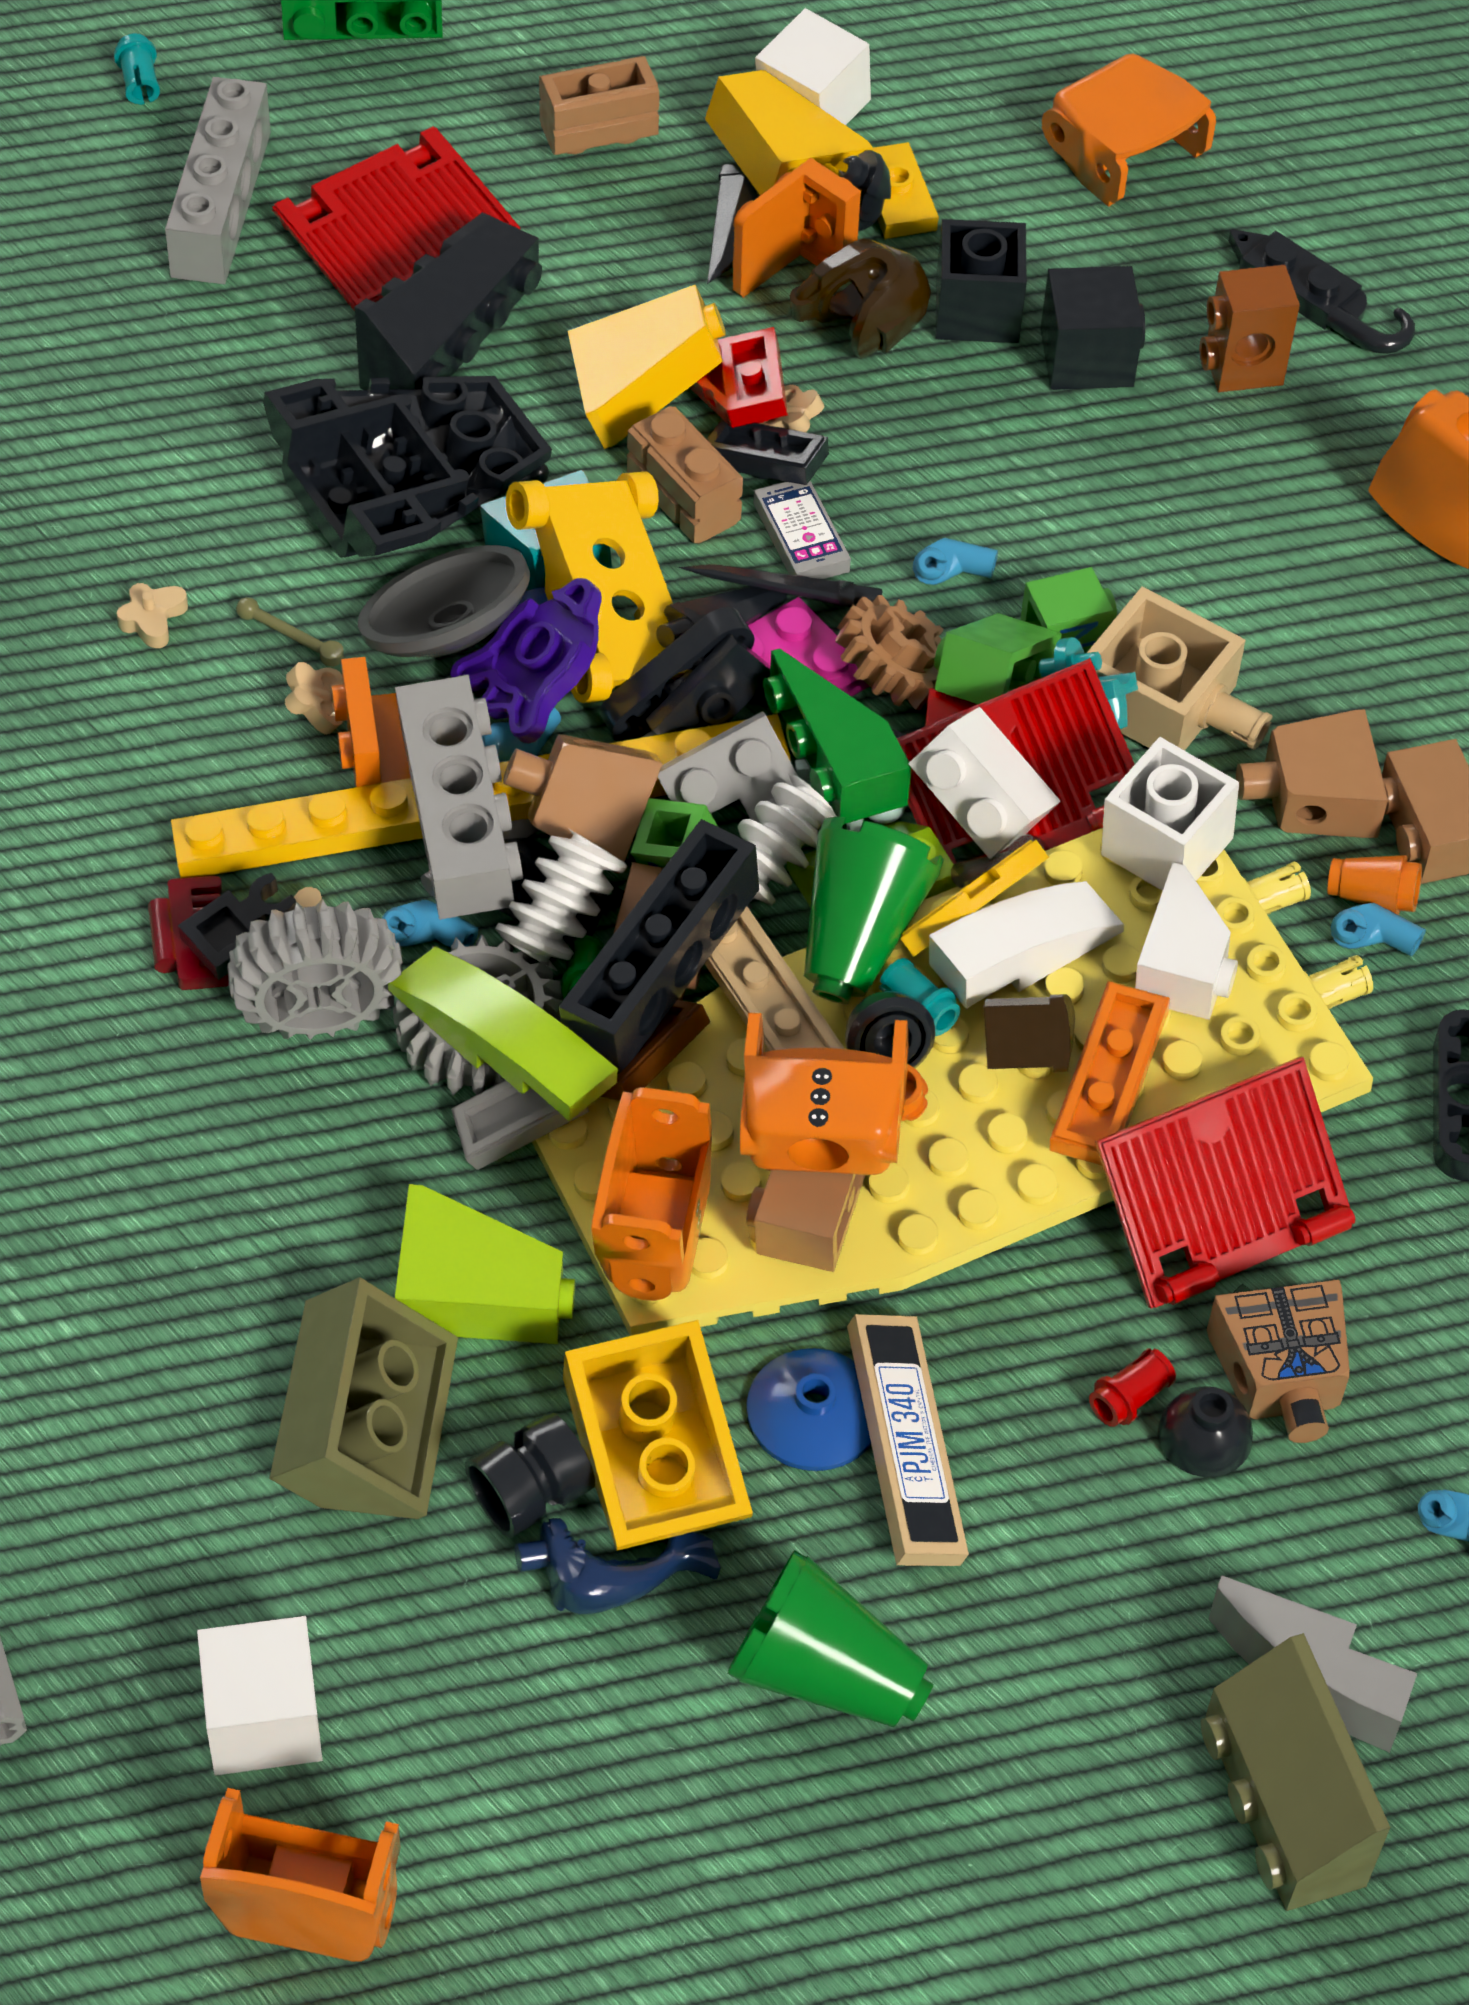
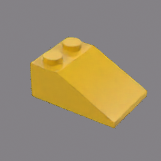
M698 1320L565 1351L563 1368L565 1388L579 1440L592 1466L595 1476V1488L617 1551L752 1517V1508Z

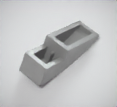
M1221 1576L1208 1619L1230 1646L1248 1664H1251L1289 1637L1304 1633L1349 1735L1390 1753L1417 1673L1349 1649L1357 1624Z

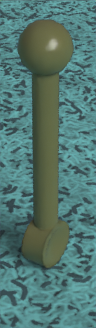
M245 597L238 601L236 612L241 619H255L320 654V660L324 665L334 667L341 664V659H344V648L339 642H322L263 611L259 608L258 602L253 598Z

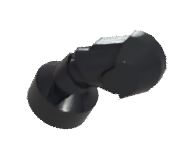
M865 150L858 154V156L852 155L845 158L843 162L848 164V169L846 172L842 170L838 172L840 177L846 178L853 186L861 190L858 231H863L872 226L882 214L885 199H891L889 168L881 154L872 150Z

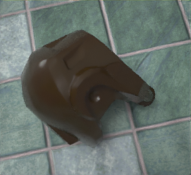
M862 238L823 260L811 271L810 277L801 286L795 287L791 291V316L798 322L816 320L826 323L851 319L852 322L849 330L852 339L851 348L854 355L859 359H863L877 351L886 354L915 328L925 317L931 289L920 262L913 255L874 240ZM851 282L844 290L834 295L841 286Z

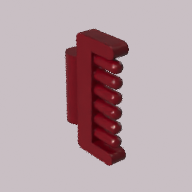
M219 876L171 879L168 881V898H156L148 904L155 969L160 973H172L177 970L178 987L181 990L229 986V974L218 980L180 938L178 929L180 923L221 896L222 880Z

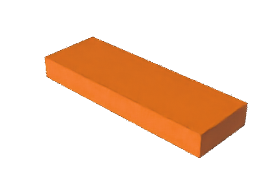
M1107 981L1053 1129L1049 1151L1102 1165L1095 1141L1128 1128L1169 1012V997Z

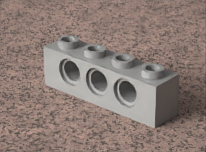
M220 77L212 78L165 228L171 278L226 284L271 133L267 83Z
M469 675L395 687L400 726L439 920L509 908L510 903L514 901L512 881L523 879L517 842L504 843L502 832L512 830L506 793L494 795L492 783L502 782L496 745H483L482 736L492 734L486 699L473 698Z

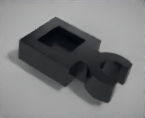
M272 873L265 874L252 883L249 889V896L241 902L228 890L178 925L180 938L210 972L220 980L228 974L229 952L236 948V936L249 932L251 921H269L271 910L276 909L284 913L294 910L296 899L290 895L280 903H266L265 900L278 892L276 877Z

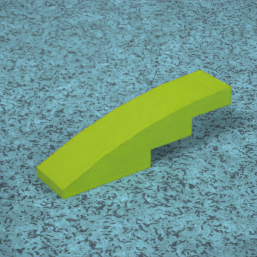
M436 946L402 971L401 975L393 982L388 983V990L476 1069L486 1062L522 1095L532 1088L568 1121L572 1120L617 1083L618 1068L572 1030L511 987L480 968Z

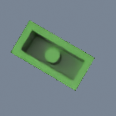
M1000 613L948 631L946 636L940 641L935 653L934 666L936 670H939L935 690L981 704L1043 678L1039 671V662L1041 659L1054 658V649L1056 643L1061 639L1062 633Z

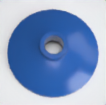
M809 1348L795 1350L770 1361L754 1378L747 1398L746 1413L749 1428L761 1448L777 1461L801 1470H831L851 1463L871 1446L855 1363L849 1357L825 1349ZM815 1393L823 1395L827 1399L820 1403H813L808 1401L804 1395Z

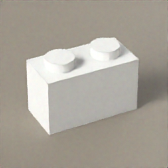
M980 707L948 725L908 763L989 859L1022 838L1061 802Z

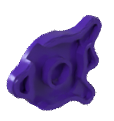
M577 578L563 588L551 591L554 599L542 604H538L532 598L527 599L517 606L503 621L495 636L483 648L460 658L452 666L451 678L469 675L472 692L488 688L482 698L486 699L489 716L493 719L509 718L511 733L522 743L530 744L536 742L542 736L551 711L578 684L589 669L595 656L599 640L598 614L602 595L600 589L588 579Z

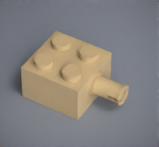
M1143 586L1087 652H1099L1101 655L1102 667L1100 670H1096L1098 676L1136 672L1138 690L1126 694L1128 727L1120 730L1123 735L1148 748L1161 737L1185 751L1202 729L1212 726L1247 744L1249 748L1254 750L1260 745L1269 730L1272 719L1271 714L1264 713L1230 695L1237 684L1246 640Z

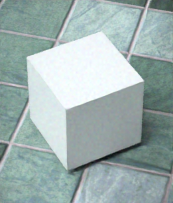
M806 8L755 57L756 71H767L844 125L871 100L869 43Z
M1159 737L1105 798L1101 855L1162 891L1173 862L1185 865L1197 881L1233 839L1239 782Z
M306 1616L197 1630L206 1729L214 1775L323 1761Z

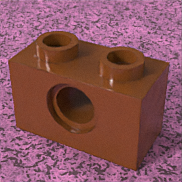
M1286 265L1219 272L1215 296H1209L1207 300L1208 336L1201 337L1199 346L1202 367L1205 371L1211 370L1218 393L1284 385L1300 307Z

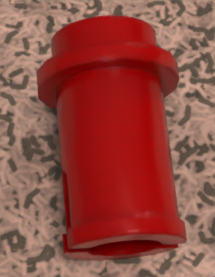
M1147 1348L1137 1359L1112 1378L1103 1376L1095 1382L1094 1392L1089 1395V1403L1093 1412L1104 1424L1110 1427H1115L1118 1424H1131L1137 1417V1409L1163 1389L1175 1383L1176 1373L1169 1359L1158 1349L1154 1348L1151 1350V1348Z

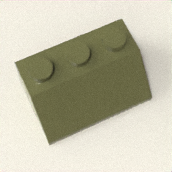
M361 1277L306 1300L269 1479L320 1508L411 1519L427 1516L458 1337Z
M1302 1633L1289 1637L1213 1689L1206 1716L1201 1720V1732L1207 1751L1213 1760L1222 1759L1231 1780L1228 1783V1796L1234 1815L1239 1823H1249L1258 1847L1255 1849V1859L1261 1879L1269 1890L1277 1889L1286 1911L1367 1887L1390 1830V1825L1305 1634Z

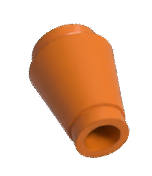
M1407 855L1333 858L1328 876V895L1340 896V898L1361 905L1376 903L1398 915L1400 911L1415 912L1421 886L1422 864L1408 862Z

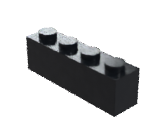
M482 212L443 241L438 257L434 258L425 254L414 262L413 274L406 281L394 277L383 285L381 290L383 298L375 303L366 298L356 305L355 323L360 389L368 390L370 378H389V389H422L424 377H449L463 363H469L477 354L482 341L494 328H501L517 302L525 294L530 295L538 286L542 275V265L539 264V238Z

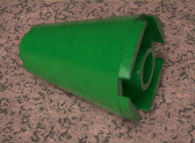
M835 816L825 818L821 830L818 832L804 977L814 983L812 992L815 995L835 1003L849 1004L851 996L864 997L902 937V933L907 929L939 877L944 859L939 855L928 860L927 857L931 847L900 831L868 821H863L860 832L845 830L842 827L846 817Z
M795 1550L771 1588L766 1602L758 1616L755 1617L727 1673L744 1684L891 1727H895L902 1716L914 1722L934 1685L923 1678L928 1664L809 1556L806 1557Z

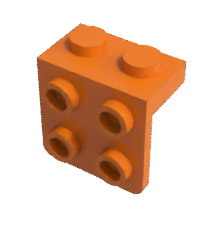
M809 158L792 172L783 174L774 186L754 201L746 202L738 210L733 223V291L745 297L801 255L817 266L826 258L852 242L857 241L861 190L853 186L846 178L836 175L814 159Z
M366 657L341 659L343 684L331 685L335 722L347 721L348 728L347 732H338L342 769L353 768L356 787L411 778L400 726L396 693L371 696Z

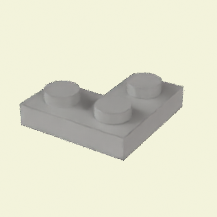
M762 711L663 764L658 779L670 801L704 804L710 813H713L740 799L749 818L760 823L754 810L756 805L760 801H769L776 804L771 793L773 786L780 782L793 786L788 774L798 775L767 716Z

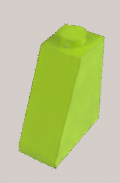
M409 1184L395 1299L460 1338L558 1344L560 1318L573 1319L575 1279L563 1278V1252L423 1185Z

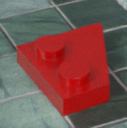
M770 327L717 339L723 362L689 388L732 428L752 423H764L770 419L787 416L780 349L775 328Z

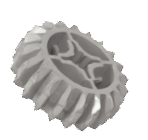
M322 899L313 907H302L296 902L294 910L285 913L276 909L271 910L269 921H251L250 931L236 936V948L229 952L230 962L227 967L230 994L232 999L235 1000L236 1009L243 1012L245 1022L259 1024L262 1033H271L279 1030L284 1039H289L295 1034H306L311 1040L316 1034L328 1033L334 1037L336 1031L345 1028L357 1031L362 1020H378L380 1009H387L394 1005V995L388 990V983L393 982L401 975V964L403 961L400 945L396 943L395 933L389 930L386 919L374 918L370 908H361L353 911L348 901L342 902L336 907H329Z
M481 934L476 942V946L465 947L457 937L451 945V952L448 953L485 971L528 998L561 1022L559 1005L564 998L560 981L553 980V971L548 967L549 962L535 963L534 958L522 951L513 953V946L506 940L498 947L488 946L487 941ZM399 999L396 1000V1006L393 1008L394 1024L397 1025V1044L402 1052H407V1061L411 1065L412 1071L424 1069L425 1078H427L430 1086L447 1079V1087L453 1096L464 1085L472 1086L473 1092L478 1095L485 1091V1087L495 1086L505 1081L486 1062L476 1069Z

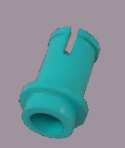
M136 33L128 34L119 40L114 51V60L117 66L122 69L127 99L134 104L142 105L145 104L142 87L146 86L148 99L151 103L158 98L160 86L154 69V62L157 58L156 47L144 35Z
M907 958L896 960L882 974L880 978L882 984L879 985V989L881 991H899L920 1001L930 1012L934 1020L935 1036L946 1033L958 1020L960 1006L956 1003V995L949 988L939 989L917 970L914 964Z

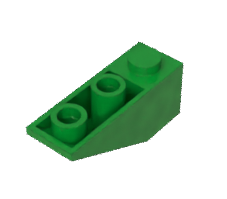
M281 0L284 40L443 38L442 0Z
M782 649L772 650L770 677L765 678L763 681L767 704L772 713H781L787 724V739L793 755L797 759H805L810 769L811 787L829 803L837 817H846L844 824L908 806L911 766L908 764L909 761L888 721Z

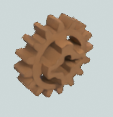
M877 595L873 602L866 597H862L856 606L852 605L837 627L841 631L835 638V642L846 648L840 656L842 661L857 666L858 669L853 676L857 680H863L868 684L875 695L881 694L884 690L891 694L894 705L900 706L905 699H908L915 710H921L928 702L929 688H935L939 670H936L934 666V659L937 647L942 640L939 636L944 629L941 626H935L932 621L925 617V613L921 610L917 611L914 615L908 612L902 600L898 599L894 606H890L883 595Z

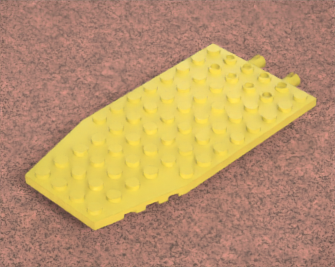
M1103 828L1046 850L1045 852L1049 856L1047 860L978 909L981 910L999 901L1029 891L1059 884L1087 881L1124 924V930L1117 936L1020 992L1010 983L968 1008H965L956 997V1003L960 1006L958 1020L946 1033L935 1036L930 1053L915 1068L928 1086V1093L925 1095L928 1102L927 1108L916 1120L901 1121L898 1162L890 1163L888 1169L882 1174L865 1175L834 1272L756 1253L755 1227L747 1226L746 1224L747 1210L754 1188L756 1186L765 1188L771 1171L758 1168L751 1160L750 1155H741L740 1124L745 1081L744 1052L747 1026L721 987H718L698 1001V1004L703 1005L711 1022L645 1087L687 1093L698 1098L699 1102L710 1103L712 1125L710 1189L690 1281L681 1292H671L665 1299L656 1301L630 1297L619 1291L608 1280L595 1255L591 1226L607 1147L620 1101L599 1097L588 1106V1113L532 1141L629 1335L632 1336L695 1320L699 1321L700 1327L715 1325L718 1323L719 1317L752 1311L753 1317L780 1313V1306L818 1299L819 1305L846 1301L848 1293L878 1288L879 1294L904 1290L1114 1201L1102 1165L1049 1151L1050 1138L1107 981L1132 988L1136 986L1137 963L1163 891L1101 855ZM1223 850L1196 881L1231 932L1228 958L1238 961L1234 984L1229 998L1217 996L1210 1020L1169 1009L1128 1127L1300 1056L1304 1057L1321 1112L1371 1092L1373 1076L1329 1010L1349 1000L1372 993L1373 981L1367 965L1357 970V967L1363 965V960L1358 955H1354L1337 965L1308 976L1267 916L1286 906L1310 899L1311 889L1305 872L1295 876V873L1301 870V866L1297 862H1291L1276 871L1247 882L1241 876L1226 851ZM974 880L925 899L907 929ZM901 939L864 997L851 996L849 1004L835 1003L823 999L812 992L814 983L804 977L807 947L782 957L845 1049H847L845 1031L851 1012L867 996L882 992L879 989V985L882 984L880 978L889 965L896 960L907 958L914 964L917 970L939 989L948 988L929 965V946L913 957ZM1051 994H1067L1071 998L1075 1011V1029L1068 1072H1053V1067L987 1069L984 1019L986 999L1050 997ZM658 1109L663 1113L674 1114L669 1110Z

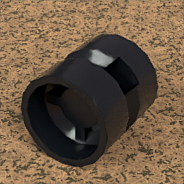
M551 1411L515 1432L514 1446L500 1440L465 1462L467 1478L476 1499L494 1526L510 1539L545 1518L546 1503L553 1506L556 1504L565 1506L595 1488V1476L585 1450L566 1422Z

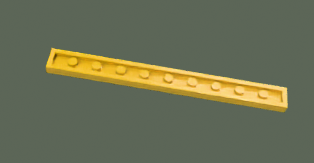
M778 714L769 715L767 718L791 762ZM745 720L609 744L652 752L665 764ZM550 754L539 755L538 757L548 760ZM509 761L499 762L502 782L492 783L494 795L506 793L511 821L529 819L527 814L534 795L503 784ZM658 777L650 798L667 795ZM411 778L171 819L180 878L210 876L423 838Z

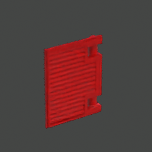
M434 126L420 132L419 145L405 152L397 143L312 185L311 198L294 205L289 197L272 206V211L279 218L284 229L293 235L354 311L355 306L366 298L375 303L383 298L381 296L382 286L394 277L402 281L410 278L413 274L414 262L425 254L434 258L438 257L443 241L482 212L520 229V226Z
M1091 658L897 738L910 762L948 725L980 707L1061 801L1022 838L991 859L984 854L957 865L952 850L974 840L911 768L908 804L916 823L931 828L958 870L957 886L977 879L1029 840H1037L1043 850L1046 851L1103 828L1104 805L1096 808L1090 793L1117 781L1119 783L1135 764Z
M1302 1056L1095 1141L1148 1308H1156L1168 1303L1172 1305L1214 1288L1219 1280L1301 1245L1312 1246L1351 1229L1352 1225L1356 1222L1355 1215L1348 1202L1307 1066ZM1319 1190L1325 1211L1308 1219L1301 1218L1295 1199ZM1183 1247L1190 1269L1171 1277L1165 1276L1159 1257Z

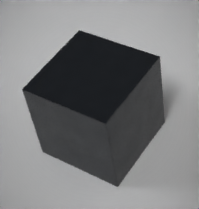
M942 219L936 273L935 339L1019 343L1027 284L1026 223Z
M1132 266L1048 269L1040 331L1050 390L1134 387L1139 353L1145 343V313L1143 305L1139 304Z

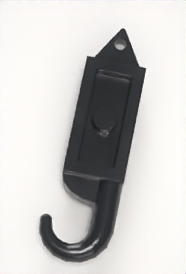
M1235 229L1230 230L1228 241L1240 263L1239 269L1286 265L1300 304L1298 313L1324 330L1330 327L1359 347L1373 353L1382 354L1398 352L1408 346L1414 338L1415 323L1410 314L1402 308H1396L1393 311L1394 317L1401 325V330L1395 334L1380 333L1361 321L1367 306L1366 294L1361 290L1362 285L1276 230L1269 236Z

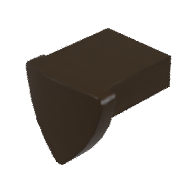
M1051 994L1050 997L985 1000L984 1019L987 1069L1053 1067V1072H1068L1074 1040L1075 1011L1071 998L1067 994Z

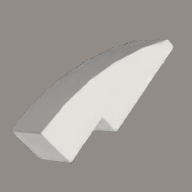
M1087 881L1054 885L999 901L930 934L929 965L956 995L963 1006L968 1008L1010 983L1018 992L1022 991L1122 933L1124 924Z

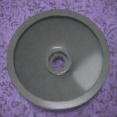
M499 545L468 547L436 556L406 570L381 587L362 608L358 618L359 631L364 642L370 648L396 657H438L465 652L496 630L518 606L530 581L529 568L520 552L513 548Z

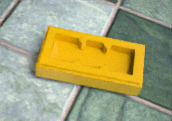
M909 142L874 147L872 151L881 154L889 168L891 181V199H885L882 214L877 219L884 238L888 239L937 231L939 216Z

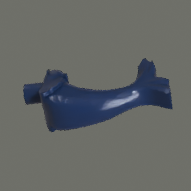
M551 1518L548 1522H543L540 1528V1540L515 1545V1558L518 1570L524 1572L546 1568L554 1606L559 1611L566 1609L579 1615L600 1613L633 1602L654 1590L679 1571L689 1570L712 1579H717L721 1569L718 1556L713 1549V1540L694 1532L666 1538V1548L659 1556L638 1558L635 1561L629 1559L624 1561L615 1559L606 1561L599 1556H592L588 1550H585V1540L574 1541V1536H571V1532L568 1531L566 1523L561 1518Z

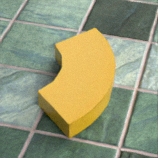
M1029 840L902 933L903 937L900 939L914 957L929 946L930 934L976 912L1047 860L1049 856L1037 840Z

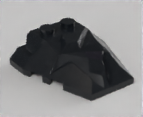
M496 376L424 377L422 389H389V378H370L368 390H336L335 378L313 379L264 393L263 404L272 437L283 450L282 473L284 480L340 558L357 554L359 557L376 556L428 541L478 508L481 504L507 489L513 482L521 480L550 460L551 447Z

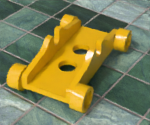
M646 471L622 473L618 476L617 481L545 487L538 480L513 482L507 490L506 511L511 525L518 530H536L545 566V594L547 599H554L551 591L561 589L577 578L588 579L600 589L602 602L598 614L599 640L596 653L589 669L578 684L571 689L574 698L581 703L605 701L610 697L615 686L622 685L665 649L658 642L656 631L660 625L669 622L664 614L666 606L673 604L642 521V519L651 518L655 514L659 501L656 481ZM605 544L613 548L620 557V567L613 569L601 565L593 555V545ZM625 596L637 605L638 609L634 613L635 621L626 620L615 612L612 606V597ZM687 670L679 672L678 674L674 675L671 679L675 680L679 678Z

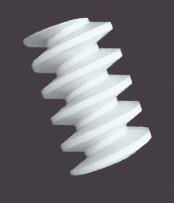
M792 773L788 775L793 786L783 782L776 783L773 786L771 793L776 804L769 801H760L756 805L754 810L760 823L751 819H743L738 825L741 838L756 845L759 891L754 898L771 906L775 903V898L767 884L773 880L789 887L792 884V880L784 865L790 862L806 869L809 866V862L801 847L807 844L817 848L819 827L823 824L825 818L836 816L832 807L818 792ZM749 903L747 906L750 909H752L751 903Z
M569 829L573 834L571 839L551 836L548 841L560 856L558 861L538 857L535 862L536 866L547 878L545 882L525 879L522 883L523 888L533 899L531 905L512 901L508 906L520 921L519 925L512 926L498 923L495 928L507 942L539 962H549L548 967L556 971L558 970L549 960L550 957L570 960L574 954L564 941L563 936L583 938L587 933V930L577 919V913L596 917L600 912V908L590 897L589 893L597 892L609 895L614 889L602 873L603 870L623 873L627 867L622 860Z

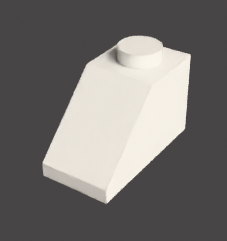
M1172 863L1137 963L1135 988L1169 997L1170 1010L1210 1020L1217 996L1225 998L1230 996L1238 961L1228 958L1230 930L1185 865Z

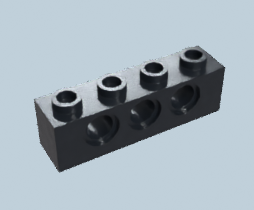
M701 819L559 1005L561 1023L617 1067V1074H620L638 1054L759 891L756 845Z

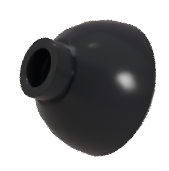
M899 991L878 992L864 998L851 1012L845 1031L846 1048L892 1058L895 1020L908 1021L907 1064L916 1068L926 1059L933 1047L936 1033L934 1020L930 1012L916 998Z
M1198 1386L1183 1391L1167 1405L1159 1421L1158 1439L1166 1457L1179 1469L1200 1477H1218L1233 1472L1246 1461L1252 1448L1253 1427L1246 1408L1234 1395L1217 1387Z

